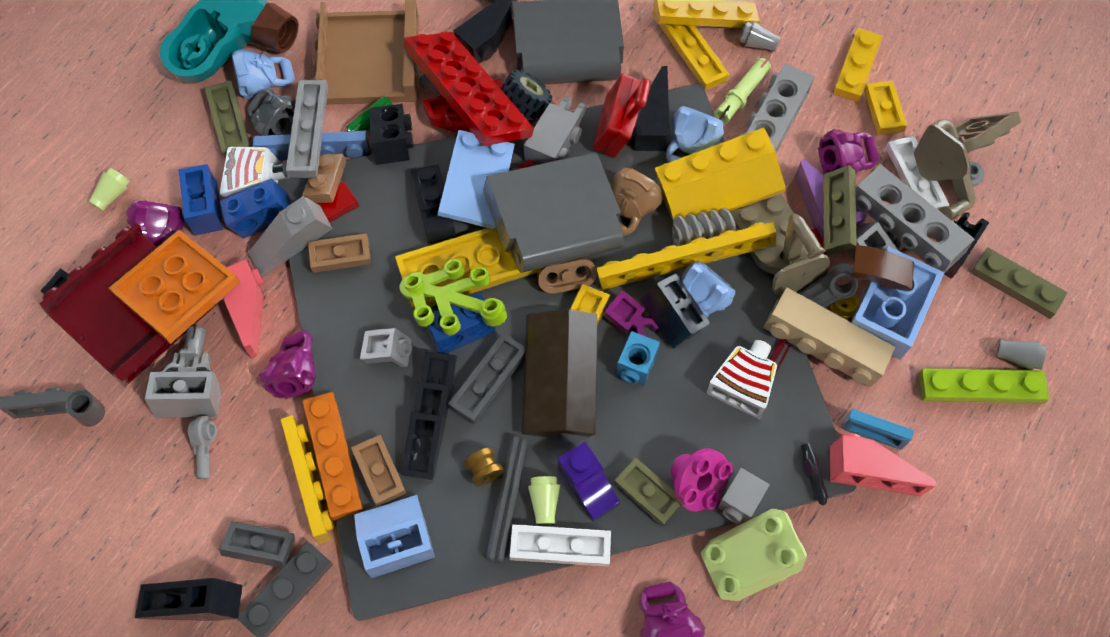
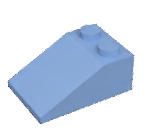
M459 130L438 216L495 229L496 226L483 193V187L487 176L509 171L515 144L504 142L483 146L473 133Z
M888 246L886 251L914 261L912 290L904 291L880 287V281L870 280L849 322L895 346L892 356L901 359L912 347L945 272Z

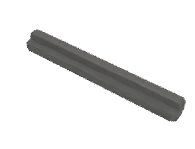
M512 437L509 444L486 553L487 560L494 563H502L505 557L528 445L527 440L522 437Z

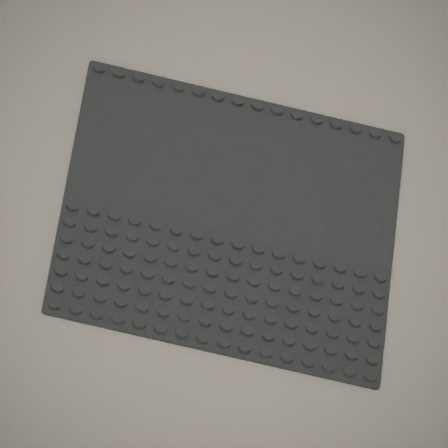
M701 84L668 90L670 116L669 144L673 138L672 118L680 107L685 106L715 118L704 87ZM604 104L587 108L579 124V127L582 128L581 136L576 144L572 143L570 146L568 158L597 152L610 186L614 175L623 168L634 169L657 184L655 168L668 163L666 151H634V140H629L615 158L592 149ZM539 119L529 120L528 122L535 128ZM457 136L414 145V148L409 149L410 160L376 165L374 154L346 160L340 182L344 181L357 199L359 207L330 222L333 229L318 240L367 233L371 264L313 273L310 268L308 246L289 259L301 329L307 330L312 335L313 340L311 352L314 357L313 362L316 374L312 387L313 395L316 397L330 392L335 394L364 511L376 508V505L351 447L381 434L407 493L386 504L418 495L435 558L371 578L364 568L356 536L354 515L336 520L353 617L357 621L372 619L575 565L510 560L512 524L611 531L610 556L733 524V522L723 516V511L718 509V506L713 510L705 509L697 512L689 511L681 506L662 527L614 484V480L635 457L674 490L673 479L670 473L674 460L682 454L692 455L701 449H715L722 453L733 466V472L728 478L727 485L721 494V500L740 468L770 484L750 519L770 509L787 510L817 502L809 477L806 476L803 468L801 446L804 444H811L818 459L828 499L851 493L856 489V486L830 482V445L838 439V435L806 353L800 351L795 345L786 342L775 362L778 366L787 346L791 345L775 374L769 400L760 419L706 394L711 379L737 346L750 350L755 340L764 341L771 346L767 359H770L780 341L779 338H776L771 332L763 328L776 301L780 297V295L775 294L772 290L775 275L762 270L754 262L749 252L706 263L708 267L731 285L735 290L732 304L726 307L725 310L716 311L707 317L710 324L696 335L673 349L659 327L654 332L648 327H643V332L646 335L660 342L657 357L645 385L628 383L620 375L616 374L619 358L631 331L634 332V330L630 328L625 334L602 315L597 326L595 435L587 437L560 433L552 438L522 434L524 358L475 424L448 408L433 480L401 475L410 415L414 411L418 381H421L425 351L438 353L428 332L427 326L417 324L409 299L405 298L400 291L399 286L402 277L395 256L446 241L427 242L411 170L438 164L445 186ZM723 137L720 139V142L717 143V144H720V143L725 142L724 139H723ZM528 138L509 142L515 144L509 171L526 162L524 144ZM679 148L673 152V155L681 158L691 155ZM308 178L278 180V184L289 194L291 204L302 197ZM663 197L661 205L655 211L645 215L640 220L635 231L630 235L623 236L624 243L622 248L587 256L595 265L596 270L597 267H601L609 261L620 262L632 259L633 256L640 253L651 254L673 245V220ZM620 215L618 218L619 223L628 228L630 219ZM453 219L456 237L487 228ZM583 266L578 267V268L576 269L575 273H577V274L583 273L584 270H585V267H583ZM685 269L602 290L597 272L596 279L590 287L610 295L606 309L622 290L644 307L639 299L658 282L674 274H677L682 281V274ZM550 272L546 278L552 280L556 277V273ZM537 273L467 295L471 297L481 292L484 300L496 298L502 301L507 312V318L504 323L495 326L494 333L447 353L457 356L450 401L502 333L525 346L526 315L529 313L571 309L580 289L555 294L546 293L540 288L537 281ZM437 305L430 307L433 313L439 310ZM645 308L641 316L644 318L652 319V317ZM396 328L412 340V351L409 355L407 367H400L394 362L366 364L360 360L365 331ZM639 357L629 359L635 365L644 363ZM522 437L527 440L528 445L505 557L502 563H494L487 560L486 553L503 474L486 485L475 486L472 480L474 475L472 471L466 469L464 461L471 454L490 447L495 453V462L500 464L504 470L511 438ZM583 442L587 443L602 465L611 488L620 500L619 506L592 522L558 471V458ZM557 477V485H560L555 513V524H535V514L528 486H531V478Z

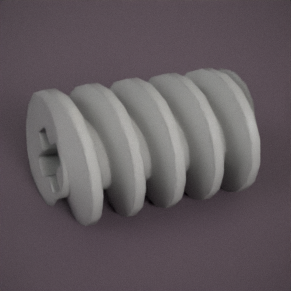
M722 208L719 212L710 210L707 215L704 212H699L696 217L693 214H687L685 219L680 215L676 216L672 226L673 245L678 247L681 244H689L697 238L709 239L719 236L728 230L737 231L731 212L727 208Z

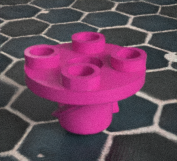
M711 448L698 450L692 455L682 454L674 460L670 471L678 503L687 510L694 512L715 509L721 502V494L727 485L728 478L733 472L732 464L727 461L722 453Z

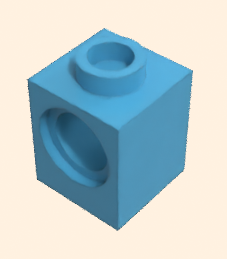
M631 331L619 358L616 374L620 375L628 383L645 385L657 357L660 342ZM639 357L644 363L635 365L629 359Z

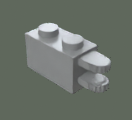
M565 96L559 106L549 103L536 124L532 137L528 138L524 144L525 161L532 159L536 165L567 159L570 153V146L572 143L576 144L581 136L582 128L579 127V124L585 115L587 105L582 102L579 103L573 113L568 111L572 98Z

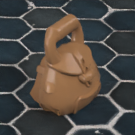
M623 168L614 175L611 189L621 211L620 215L630 219L628 228L619 223L623 236H627L635 231L640 220L645 215L655 211L661 205L663 197L662 188L655 181L634 169Z

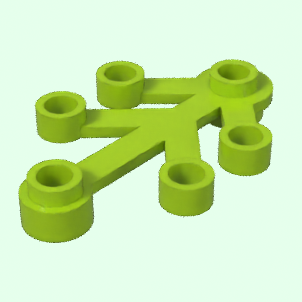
M459 259L448 260L444 265V269L428 275L419 272L411 273L402 279L399 286L402 295L413 301L415 306L414 318L420 326L430 325L435 318L432 309L426 304L425 297L436 300L441 315L440 326L446 335H454L461 328L459 319L453 314L450 304L480 313L484 323L491 327L504 323L507 318V312L503 302L496 298H489L483 301L461 294L472 288L485 287L489 284L490 275L485 267L479 266L474 268L467 278L443 287L435 286V284L447 279L455 280L463 276L464 267ZM454 322L453 325L447 326V324Z

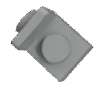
M396 328L365 331L360 360L366 364L394 362L400 367H407L409 355L412 351V340Z

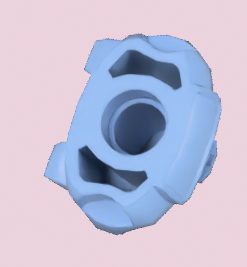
M243 49L231 54L239 94L246 99L254 98L261 89H270L273 86L284 87L295 81L291 61L284 57H268L266 54ZM279 63L281 65L284 79L277 78L274 64Z
M685 106L680 107L674 113L671 122L673 138L666 151L667 161L669 163L681 158L673 155L677 148L686 153L693 154L719 143L724 135L723 122Z
M695 261L686 267L682 274V282L706 317H709L710 314L716 311L725 310L726 307L732 304L735 290L710 267L700 261Z

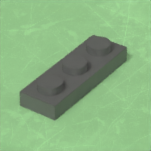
M502 333L448 403L449 408L475 424L525 358V346Z
M307 541L285 565V568H282L238 616V620L256 637H268L332 567L333 563Z

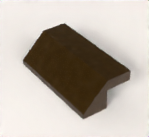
M567 309L529 313L526 315L522 412L523 435L552 438L560 433L587 437L595 435L597 314Z

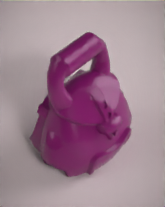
M833 129L821 137L819 147L817 148L823 174L848 165L855 170L856 174L858 171L871 169L879 160L875 138L867 132L848 133L840 129ZM861 139H863L868 162H866V157L863 151Z
M134 200L131 207H128L126 211L127 223L131 227L138 223L142 234L156 247H159L178 230L181 231L185 222L181 207Z
M302 330L285 337L279 353L271 357L269 364L259 373L264 389L272 393L276 398L288 399L308 392L313 387L316 378L314 357L311 352L313 340L312 335L307 330ZM303 343V345L300 348L296 347L297 345Z
M670 581L644 588L639 600L640 608L645 618L644 627L640 632L641 637H703L705 635V627L701 619L690 611L686 604L684 593L679 586ZM674 594L676 596L675 602L660 603L653 607L647 601Z

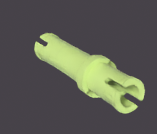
M758 58L737 86L728 91L724 102L714 111L715 118L719 119L725 113L721 121L723 124H727L735 112L744 107L747 97L771 70V65L768 61L763 68H760L766 59Z

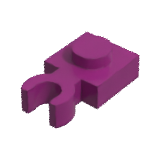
M623 290L602 314L625 334L631 328L635 333L650 338L643 332V327H648L653 332L658 328L653 319L641 316L645 308Z

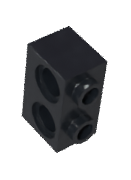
M403 103L370 108L371 146L376 165L410 160L409 149L414 148L411 132L413 128L410 114H405Z

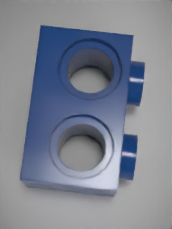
M208 164L178 170L184 219L194 235L224 230L218 185Z
M272 178L220 201L225 225L243 239L267 229L279 212L291 205L289 194Z
M481 292L471 296L485 301ZM451 305V308L461 324V328L456 334L446 335L440 326L441 315L439 310L433 313L435 316L434 321L427 326L438 353L447 354L495 332V327L486 325L480 313L455 305ZM454 322L447 324V326L453 325Z

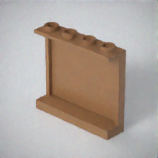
M405 0V10L333 13H328L325 2H321L320 13H316V26L319 29V34L314 35L317 56H313L314 72H316V77L311 80H327L329 88L326 105L375 103L383 96H386L392 103L417 102L418 65L403 47L405 37L418 35L419 15L416 0Z

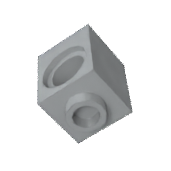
M740 468L721 500L718 509L722 510L723 516L736 524L740 522L745 523L752 517L770 484Z

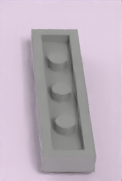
M299 80L286 166L288 178H317L329 88L327 80Z

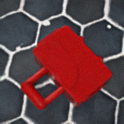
M624 73L620 75L606 95L592 149L615 158L632 136L638 112L646 105L651 86L649 79L644 78L640 81Z

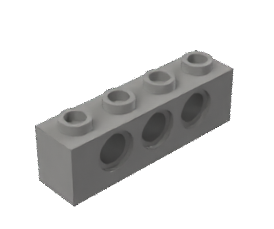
M784 64L780 73L775 72L768 86L771 88L769 93L763 92L757 106L760 108L758 113L752 112L746 125L749 128L746 133L741 132L739 136L764 127L777 153L810 92L815 76Z
M879 165L856 187V207L860 211L870 215L880 224L883 230L892 233L901 241L905 248L914 251L926 264L942 272H946L967 252L974 241L972 236L882 165ZM929 238H933L937 242L931 241Z

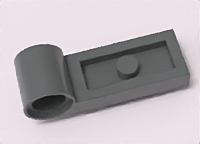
M49 388L45 392L40 393L19 391L15 392L12 396L0 397V409L13 419L68 413L80 424L94 426L105 415L104 405L86 390L65 391L60 388ZM89 404L87 410L81 412L82 408Z

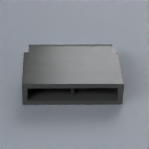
M536 0L513 2L517 70H522L525 74L529 73L544 85L617 80L620 77L624 42L618 0Z
M597 152L486 177L483 193L504 251H511L520 273L623 247V232L618 221L621 211Z

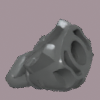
M268 88L259 90L247 107L248 117L258 135L291 134L296 100L290 96H278L273 90Z

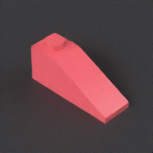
M245 259L227 267L237 275L240 283L224 296L223 300L243 347L252 359L258 353L264 295L259 285L264 284L258 268L251 269L248 261Z
M849 433L842 435L830 445V482L914 496H922L936 487V480L874 440L861 438L858 434Z

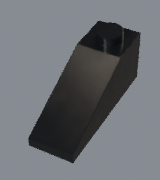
M496 0L453 30L454 35L479 64L490 59L497 51L513 20V2H518V0Z
M662 66L650 86L646 105L638 112L636 124L630 140H634V151H667L670 140L668 66Z
M217 578L141 584L135 618L197 621L238 619L243 585Z

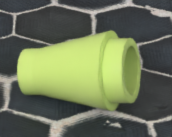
M109 168L107 172L103 171L89 202L104 211L109 204L128 189L126 186L130 181L112 168Z
M557 477L531 478V486H528L535 514V524H555V513L560 485H557Z

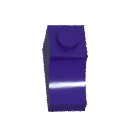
M586 442L558 458V471L592 522L620 505V500L611 488L602 465Z

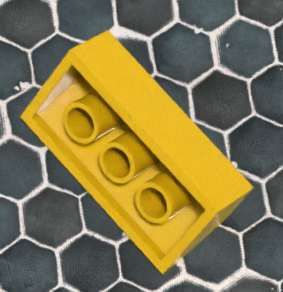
M764 127L655 168L657 184L662 188L663 199L672 220L679 215L684 219L687 214H693L696 217L699 212H704L707 215L710 210L719 212L722 208L733 211L786 191L776 151Z

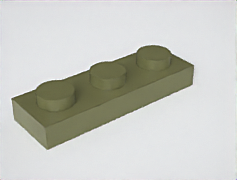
M232 81L206 87L207 99L224 158L226 159L228 147H251Z
M848 165L823 174L825 252L829 255L855 248L857 245L855 170Z
M989 247L983 252L971 272L974 276L1049 319L1056 314L1068 293Z

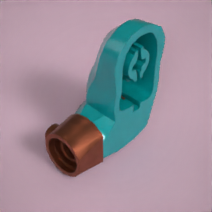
M200 0L186 13L177 28L163 40L159 56L164 67L179 80L188 83L201 82L213 76L228 59L232 58L231 54L233 52L242 50L247 43H254L257 46L279 53L286 52L296 40L299 24L295 16L266 0Z

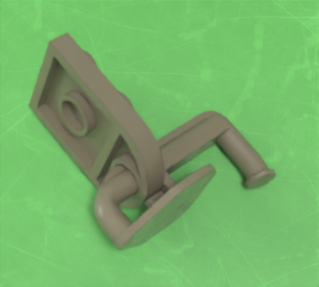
M1018 112L972 117L955 127L951 121L941 119L929 125L914 150V157L918 171L925 179L929 181H953L958 202L950 207L944 206L940 209V212L951 221L972 208L975 204V193L969 174L970 162L967 152L990 146L995 143L994 140L996 138L1009 134L1011 132L1010 129L1021 122Z
M782 194L730 211L737 231L747 229L755 223H774L777 232L776 245L749 253L762 270L775 275L772 284V290L775 294L781 295L786 287L798 293L827 275L830 259L827 255L823 254L825 248L821 247L805 220L798 214H794Z

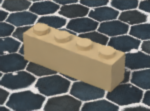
M787 287L776 301L763 326L764 329L771 332L776 338L786 339L787 342L798 347L803 353L815 356L824 361L830 368L838 369L851 376L857 383L865 384L869 387L883 376L895 349V346Z

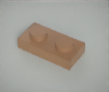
M320 155L317 178H308L302 196L315 203L333 202L346 165L344 155Z
M367 233L308 242L310 268L313 273L371 264Z
M381 434L351 447L376 507L407 494Z

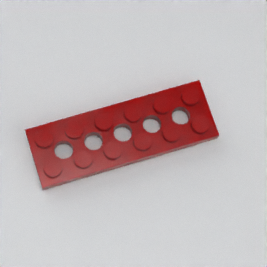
M444 31L437 34H419L404 38L403 47L483 146L532 137L534 127L453 32Z

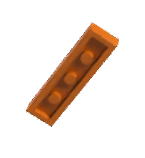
M334 392L303 400L330 518L334 521L364 512Z

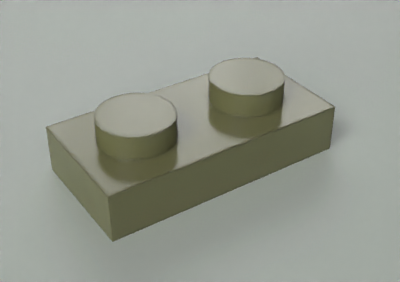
M636 457L614 480V484L662 527L681 507L675 497V491Z

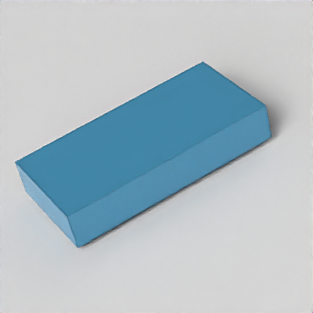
M855 409L849 412L842 426V429L900 450L912 440L914 433L913 429Z

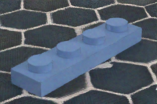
M366 131L323 133L320 155L343 154L344 157L351 158L370 155L371 146ZM291 134L254 136L253 147H265L278 160H287Z

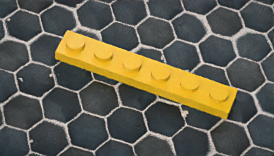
M760 222L749 226L747 229L739 231L728 230L719 236L709 239L697 238L686 245L678 247L674 245L667 246L659 252L651 254L640 253L633 256L632 259L620 262L609 261L603 266L597 267L602 290L683 270L695 261L706 264L775 246L777 232L773 222L766 224Z

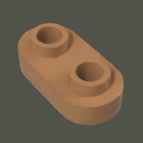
M583 257L539 268L537 281L543 291L555 294L580 289L582 284L590 286L596 279L597 270L589 258ZM580 266L585 267V270H584L583 273H581V274L575 273V271H576V269H577L578 267H580ZM550 272H555L556 277L549 280L546 278Z

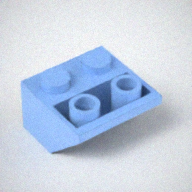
M418 495L354 514L360 553L365 571L371 578L435 558Z

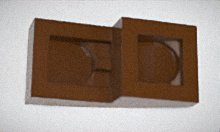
M862 245L855 246L851 277L880 281V287L904 291L912 290L914 261L889 251Z

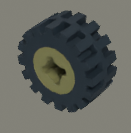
M521 70L512 71L500 88L526 118L539 119L552 101L549 89H546V86L540 83L537 78H533L532 75L529 73L525 74Z

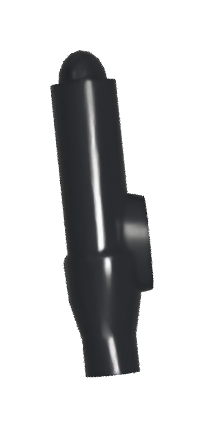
M804 444L801 446L804 472L809 477L815 500L824 506L827 504L828 495L820 472L819 462L811 444Z

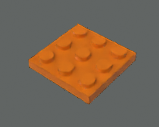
M178 230L110 286L109 290L171 344L240 283L237 275L182 231Z

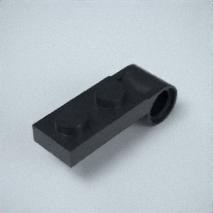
M439 165L411 170L427 242L433 243L455 238L456 232L453 219L438 216L444 190Z

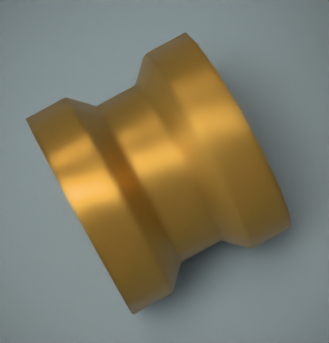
M490 447L471 454L464 461L466 469L472 471L474 475L472 480L475 486L486 485L500 477L504 472L502 466L495 462V453Z

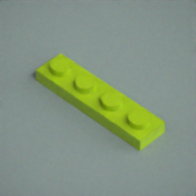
M922 368L919 372L922 401L1045 404L1050 400L1045 371Z

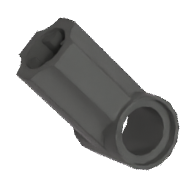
M840 263L832 267L829 274L799 291L798 294L826 308L839 299L852 297L858 289L857 278L851 277L852 267L848 264ZM840 277L851 279L845 285H839L835 282Z

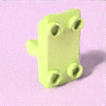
M770 509L711 539L701 551V556L722 600L740 601L765 588L775 586L785 581L786 578L802 571L807 553L802 543H800L786 512Z

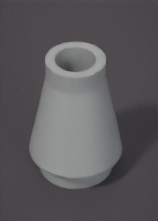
M746 21L738 42L743 43L744 47L766 49L774 52L778 46L780 36L773 34L755 21L752 23Z
M1000 340L996 357L1003 358L1031 371L1034 368L1041 370L1047 346L1039 345V341Z

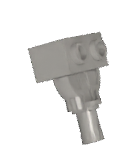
M196 326L195 333H193L194 327H189L186 330L184 348L180 350L179 354H173L172 362L162 372H150L145 401L155 418L218 417L222 389L214 371L210 367L211 356L203 352L205 336L207 334L204 328Z

